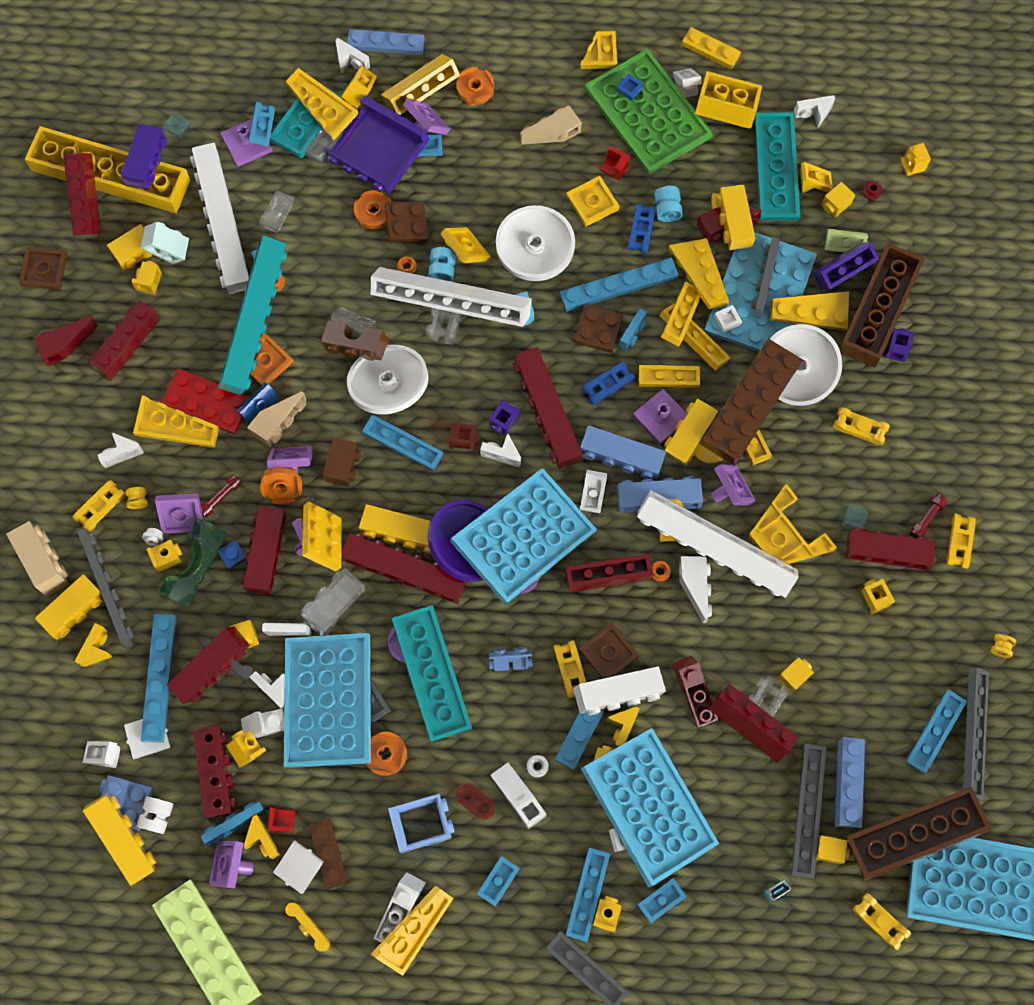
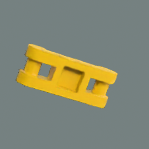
M839 408L837 413L838 419L833 424L834 429L877 445L884 444V435L888 432L889 424L853 413L847 408ZM846 419L851 421L850 425L845 423ZM871 429L877 430L876 434L870 433Z
M109 480L73 515V519L77 523H81L83 528L90 532L117 503L125 499L126 493L122 489L119 490L116 487L117 485L112 480ZM111 493L113 496L108 500L105 496ZM91 512L93 515L88 519L86 515Z
M954 513L946 565L953 566L956 564L960 565L961 568L968 569L975 531V517L969 516L965 518L961 517V514ZM960 525L966 526V530L960 529ZM956 552H963V556H956Z
M574 640L567 642L568 644L560 646L558 644L553 646L568 699L573 698L575 695L573 689L576 686L572 687V680L578 679L579 684L586 683ZM570 652L571 657L564 659L563 654Z
M866 893L862 897L863 901L859 905L856 904L852 911L891 948L897 951L901 947L900 943L904 938L907 939L911 932L891 916L870 894ZM869 907L874 910L870 916L866 913ZM892 928L897 931L894 937L888 934Z
M289 903L285 908L287 915L297 918L301 923L298 926L306 937L312 936L315 940L314 946L318 951H327L330 948L328 938L299 904Z

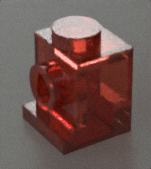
M451 422L450 449L474 450V444H479L480 432H476V425ZM462 437H468L469 439H468V440H464V439H461V438H462Z

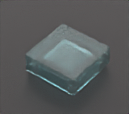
M174 112L163 128L180 139L191 123Z
M849 504L842 525L853 529L864 528L869 511Z

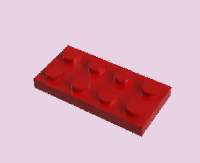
M177 368L160 403L172 409L180 410L189 416L214 424L219 429L236 435L243 420V417L237 410L250 396L243 393L238 395L217 388V383Z

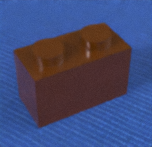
M333 438L323 472L325 482L349 487L350 481H354L356 470L354 469L355 462H359L361 457V450H359L357 443Z

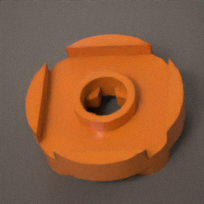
M478 67L465 69L460 73L456 83L458 96L469 106L488 101L494 95L493 76L485 69L484 71L478 70ZM472 84H480L479 88L474 89L472 88Z
M377 190L366 191L361 194L358 201L356 200L354 203L355 218L360 223V226L368 229H379L387 226L384 205L386 202H392L391 199ZM373 206L379 209L376 213L369 212L368 210H371Z
M291 467L267 469L261 478L260 491L265 499L268 497L274 504H290L302 493V479L297 474V470ZM278 484H284V488H280Z
M380 732L371 738V763L366 765L373 773L379 776L397 774L404 767L407 760L406 746L398 735L391 732ZM388 748L389 753H392L391 757L382 760L383 757L379 753Z

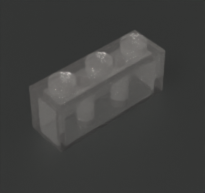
M346 568L342 572L338 571L332 577V583L328 587L324 586L316 595L317 598L312 603L308 602L302 609V620L320 636L365 591L364 584Z

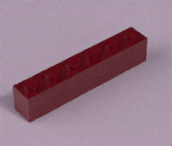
M538 347L516 354L515 362L512 365L516 375L520 374L522 379L520 385L523 392L527 391L529 396L527 398L528 405L531 410L534 409L537 415L534 416L537 427H542L544 444L546 446L549 445L551 449L549 455L552 463L557 464L558 469L582 461L583 454Z
M349 533L341 552L342 562L457 605L459 604L467 581L450 576L436 562L431 564L425 562L426 559L421 556L414 555L412 557L407 555L406 551L400 548H394L393 550L386 547L387 545L381 541L375 540V542L367 540V537L362 534L356 533L353 535Z

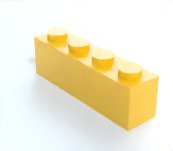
M441 54L382 93L381 96L389 110L401 115L407 111L403 105L407 99L422 101L459 77L460 74L453 59Z
M366 504L359 526L360 532L369 539L381 538L388 544H395L397 542L403 544V547L412 550L415 547L423 549V552L431 554L427 539L429 520Z
M108 792L85 806L83 812L126 880L132 886L154 872L156 860L150 851L146 852L142 845L145 843L140 834H134L131 829L133 824L127 814L122 815L119 810L121 805L115 796L111 797Z

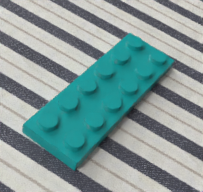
M756 113L754 122L759 209L762 211L760 220H799L800 205L794 113Z
M433 605L392 618L430 741L433 742L472 729Z

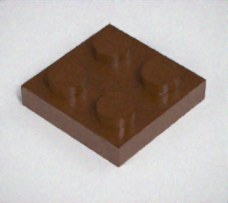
M424 202L385 203L388 242H427L428 231Z
M26 247L19 281L21 287L61 290L67 252L64 250Z
M585 304L574 343L612 353L623 315Z
M613 623L579 648V651L602 679L614 677L639 657Z

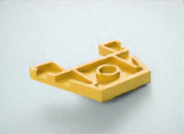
M786 484L749 534L753 543L758 549L788 565L836 550L837 547L826 533L808 545L782 511L798 500L797 496Z

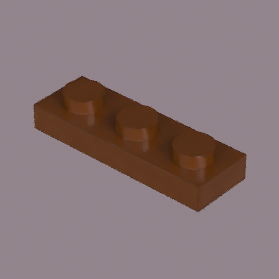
M331 819L310 824L309 827L317 857L324 861L320 869L326 890L348 884Z

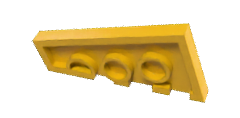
M299 68L286 80L289 89L333 141L358 115L357 109Z
M707 238L669 245L668 251L671 255L675 256L677 264L680 268H683L688 280L694 284L697 293L708 309L728 306L729 300Z
M849 291L772 299L770 301L769 320L846 331L848 329Z
M142 395L133 434L139 437L215 448L219 427L197 417L189 416L180 410L167 407L163 403L150 400Z
M435 886L371 955L403 976L454 898Z

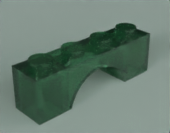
M196 519L187 537L193 549L191 563L183 572L176 575H167L158 594L177 605L188 608L189 604L194 600L199 585L204 580L207 569L213 563L218 548L223 544L226 532L208 521Z

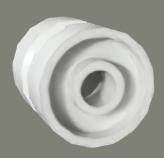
M146 796L142 807L145 812L139 816L136 827L164 834L168 824L165 819L170 816L174 804Z

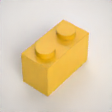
M141 224L107 244L111 254L123 271L135 267L138 262L153 255L141 249L144 228Z

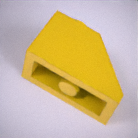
M361 65L346 87L342 98L351 106L358 108L361 104V99L370 92L377 76Z

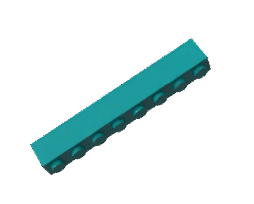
M264 235L259 242L217 388L242 395L250 387L252 379L249 378L250 371H254L257 363L254 357L255 353H259L262 345L259 339L261 334L264 335L267 323H264L266 316L269 317L272 305L269 304L271 298L274 299L277 292L275 282L276 280L279 281L282 274L280 264L285 262L287 251H284L286 243Z

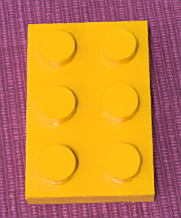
M308 501L303 506L302 556L336 572L341 568L342 518Z

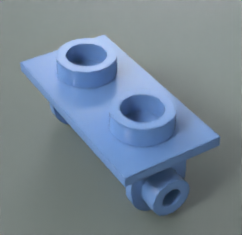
M518 647L514 651L494 649L492 653H489V659H494V661H489L490 670L494 669V672L509 670V662H513V670L533 667L532 658H528L532 656V652L527 650L526 647Z

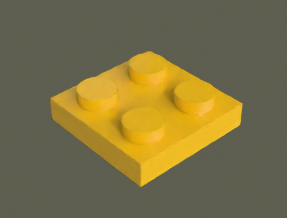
M601 176L566 193L567 199L585 227L618 211L620 207Z
M467 227L445 228L441 232L445 243L454 250L461 262H486L490 257Z

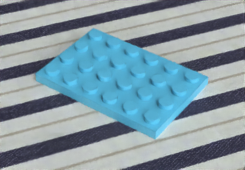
M754 232L755 241L753 247L734 250L722 282L729 304L728 306L712 309L704 332L759 352L768 338L770 339L781 329L792 325L791 323L769 320L770 301L776 298L802 296L817 254L780 241L761 319L753 317L754 309H751L753 298L758 296V291H755L758 279L761 280L763 275L759 271L762 261L766 262L767 258L763 254L766 244H770L772 240L770 237ZM733 305L742 320V324L723 333L714 315L716 312Z
M542 468L453 536L450 542L506 605L594 534L597 529Z
M358 633L285 638L284 767L370 764V634Z
M652 728L581 768L648 888L719 844Z
M972 838L912 862L906 918L1034 941V848Z

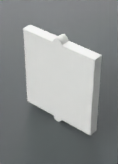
M143 719L124 725L128 738L126 743L130 746L133 759L171 748L167 736V728H165L164 743L141 741Z
M295 840L273 873L284 880L287 886L290 885L303 894L324 861L314 855L311 849H306Z

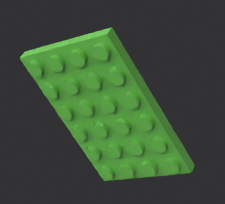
M648 49L584 86L586 92L648 175L712 138L713 133L701 117L695 114L694 108ZM627 74H630L644 84L642 90L632 101L616 91L617 86Z

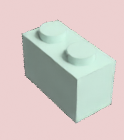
M154 222L144 228L141 249L174 264L185 260L189 238L183 236L179 231L167 228L161 222Z

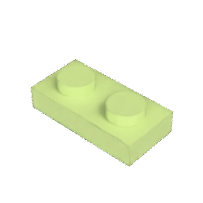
M828 229L824 248L828 251L847 252L858 244L867 242L868 234Z

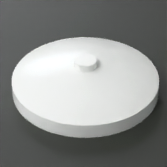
M526 206L517 209L502 221L497 231L496 251L500 262L511 274L524 280L542 281L557 276L569 265L574 254L575 236L570 223L559 212L548 207Z
M797 324L781 329L770 338L775 343L803 359L778 400L789 405L806 406L821 401L833 391L841 376L842 357L836 342L828 333L815 326Z
M387 345L382 361L375 359L374 361H369L359 357L350 368L347 377V388L354 403L361 409L374 414H391L410 407L422 396L428 384V370L425 361L415 350L402 345Z

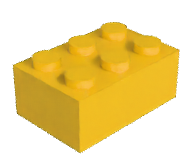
M707 71L695 114L751 129L762 86Z

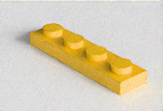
M685 282L682 286L661 335V338L678 347L683 341L700 300L694 285Z
M675 303L664 309L659 315L666 323ZM691 319L683 340L716 371L726 364L731 357Z

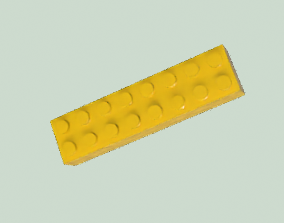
M39 127L25 157V161L31 171L66 181L63 154L92 153L97 191L177 214L190 183L186 169L160 162L159 166H156L154 182L150 183L148 190L125 185L121 173L129 152L45 127Z

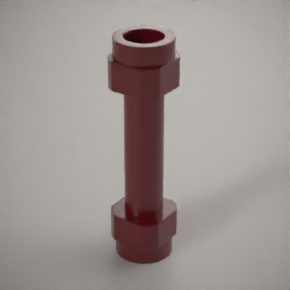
M235 475L229 477L226 480L227 484L207 503L204 501L201 504L202 515L205 518L214 512L213 508L232 490L236 491L242 484Z
M937 494L930 501L931 507L919 524L915 523L910 531V535L913 538L924 537L926 534L925 528L937 511L943 510L947 502L943 495Z

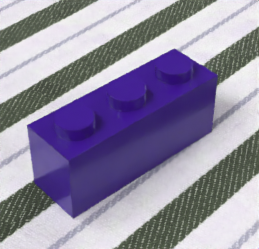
M144 124L138 125L121 173L125 185L148 190L150 183L154 182L155 169L160 164V154L167 143V138L162 128Z
M863 242L812 273L821 290H830L880 259L872 243Z

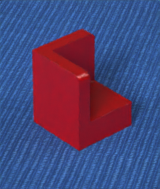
M610 146L607 158L603 162L600 171L621 180L629 166L630 156Z
M270 808L268 831L293 834L296 811Z

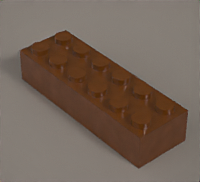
M887 243L840 345L839 350L841 354L871 367H876L925 258Z
M768 338L702 439L700 445L735 466L803 359Z
M969 787L846 837V841L862 878L866 881L987 833L992 828L973 788Z

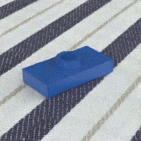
M265 382L237 412L250 425L260 411L272 406L280 397Z

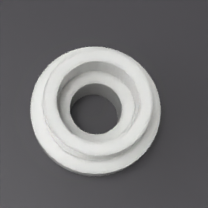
M148 528L142 536L146 544L150 546L162 544L164 540L162 531L155 528Z
M532 756L527 762V770L533 777H542L548 771V762L543 756ZM535 763H540L542 765V768L540 770H535L533 765Z

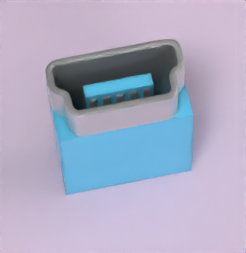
M783 880L764 891L763 894L768 902H772L789 892L791 887Z

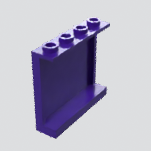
M364 95L360 101L363 106L362 110L332 150L324 148V151L328 156L327 160L331 164L342 166L345 172L357 175V178L363 183L369 182L377 191H384L390 194L430 139L426 130Z

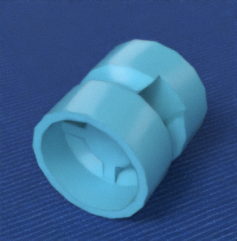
M676 186L658 188L654 193L658 220L661 222H673L682 218L683 212L682 205L679 204L681 201L679 188Z
M437 247L431 250V265L429 266L428 277L450 282L454 280L455 269L453 266L456 261L454 250L445 247Z

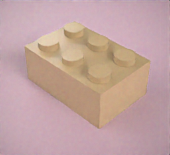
M28 521L6 534L33 585L46 597L69 585L66 579L69 576L68 572L57 561L59 559L58 554L54 548L50 547L48 544L50 540L47 534L38 525L34 526Z

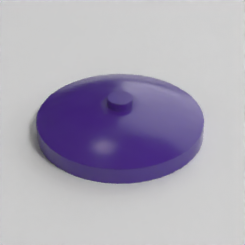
M470 500L449 502L434 514L428 526V546L436 563L450 576L467 582H477L483 579L450 540L488 510L487 507Z

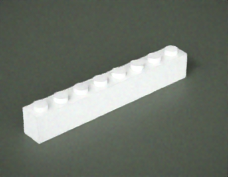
M210 143L192 148L193 156H190L193 168H197V173H194L197 185L201 184L202 189L198 191L201 201H205L206 207H203L205 218L210 220L207 228L209 235L214 237V241L211 244L214 253H218L219 258L215 260L218 271L222 270L223 276H220L222 287L227 288L229 294L245 291L249 273L215 143Z
M379 267L371 276L370 295L521 327L525 325L530 317L531 298Z
M650 490L638 510L637 517L643 524L658 528V531L665 536H673L680 544L695 548V551L702 556L708 555L718 565H726L732 568L735 574L750 578V581L757 586L763 585L776 596L781 595L786 598L799 578L798 570L652 490Z

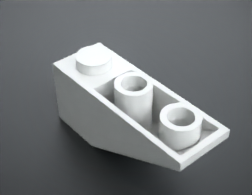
M681 556L679 561L680 584L702 623H706L708 617L712 616V606L708 604V596H711V584H707V576H710L711 572L710 563H707V557Z
M509 763L490 775L527 829H530L546 817L545 811Z
M407 872L405 873L393 894L373 939L382 943L414 909L426 882Z

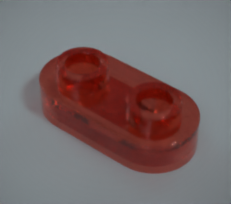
M463 784L457 789L456 799L458 803L477 818L488 820L494 815V802L473 785ZM469 792L471 793V798L466 800L463 798V794ZM481 806H488V812L482 813L480 811Z

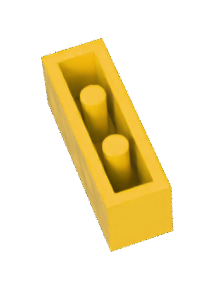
M745 186L722 187L719 196H716V204L721 209L720 224L724 225L725 228L723 232L724 243H728L729 250L753 247L755 234Z
M698 398L695 403H690L686 410L687 416L684 420L680 419L675 427L677 432L673 438L670 436L664 445L666 455L686 467L719 415L718 410Z
M83 574L35 619L56 640L64 638L70 632V628L73 625L82 622L92 608L95 609L102 603L103 596L101 591Z

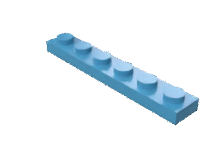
M669 258L560 291V297L565 311L568 312L584 307L585 304L591 305L677 279L679 274L673 259Z
M154 614L141 732L142 742L164 743L170 689L167 684L171 679L176 615Z

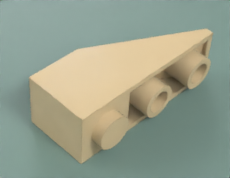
M569 105L565 108H559L549 117H543L535 125L524 128L520 132V143L523 145L564 142L581 132L582 122Z
M301 391L260 411L247 427L250 435L268 447H271L273 443L276 444L280 440L285 427L288 428L292 424L295 414L298 411H302L305 407L306 397Z

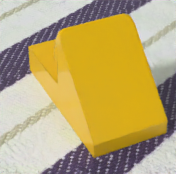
M806 162L801 163L800 182L802 193L812 188L824 192H829L833 189L831 172Z
M94 624L74 661L78 665L86 667L112 657L109 653L98 649L107 639V630L103 626Z
M633 707L607 718L606 721L622 728L621 730L617 729L612 739V741L616 742L614 748L625 744L640 708Z
M255 815L252 817L244 848L249 849L261 841L262 844L259 845V848L263 855L275 859L280 856V853L260 816Z

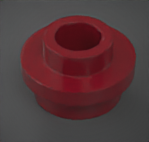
M876 181L865 183L862 190L864 197L868 200L878 199L882 194V186Z

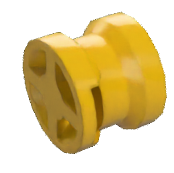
M133 487L125 491L128 497L127 508L143 509L148 506V501L145 499L147 494L146 488Z
M996 634L994 637L995 644L990 650L991 653L999 657L1011 658L1013 655L1012 647L1015 646L1016 640L1007 635Z

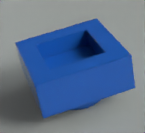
M627 74L617 86L616 91L632 101L642 90L644 84L630 74Z
M236 540L218 550L229 570L246 559Z

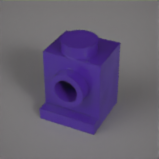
M894 328L889 339L885 358L905 362L910 355L914 333L908 332V330L903 328Z
M502 400L489 418L490 429L498 435L501 433L507 435L516 420L519 419L520 410ZM505 419L507 422L504 424L500 420Z

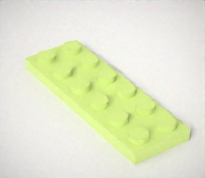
M192 880L187 881L152 905L211 1005H248L262 995Z

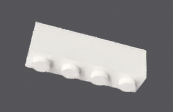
M659 666L582 683L573 689L580 714L587 713L588 716L600 713V709L607 708L608 711L619 709L622 704L634 706L640 704V700L644 699L652 702L660 699V695L666 692Z

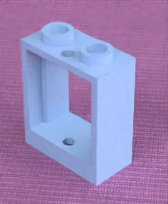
M440 794L388 808L400 853L452 839L450 833L454 832L451 819H446L445 812L449 810L446 799H441ZM436 803L445 834L407 844L400 813Z

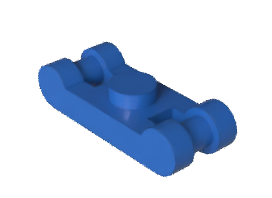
M637 203L628 250L634 251V249L642 250V253H647L656 207H643V204ZM636 237L644 238V241L637 242Z
M622 362L585 384L581 390L589 396V401L594 406L625 385L631 384L635 381L636 377L628 371L626 363ZM617 374H621L623 378L619 379ZM599 387L601 391L596 394L594 388Z

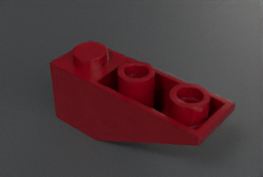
M714 208L698 216L696 225L704 239L707 238L708 243L712 241L718 242L723 238L725 228L724 225L720 224V208ZM749 209L753 225L758 223L762 213L761 209Z
M93 316L82 317L77 322L61 325L56 330L46 331L34 337L41 358L47 366L67 359L98 327Z
M692 656L672 663L679 686L697 727L700 728L717 721V716L708 709L712 701L699 662Z

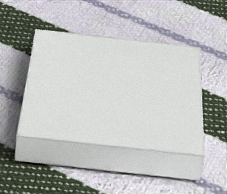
M264 623L262 626V631L268 636L311 637V629L306 624Z

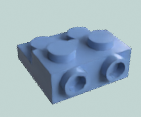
M108 775L107 780L103 779L100 784L99 792L102 793L101 796L108 792L111 797L115 796L121 805L119 810L122 815L127 814L133 824L131 829L140 831L141 828L136 827L139 816L145 812L142 809L146 796L151 797L154 788Z

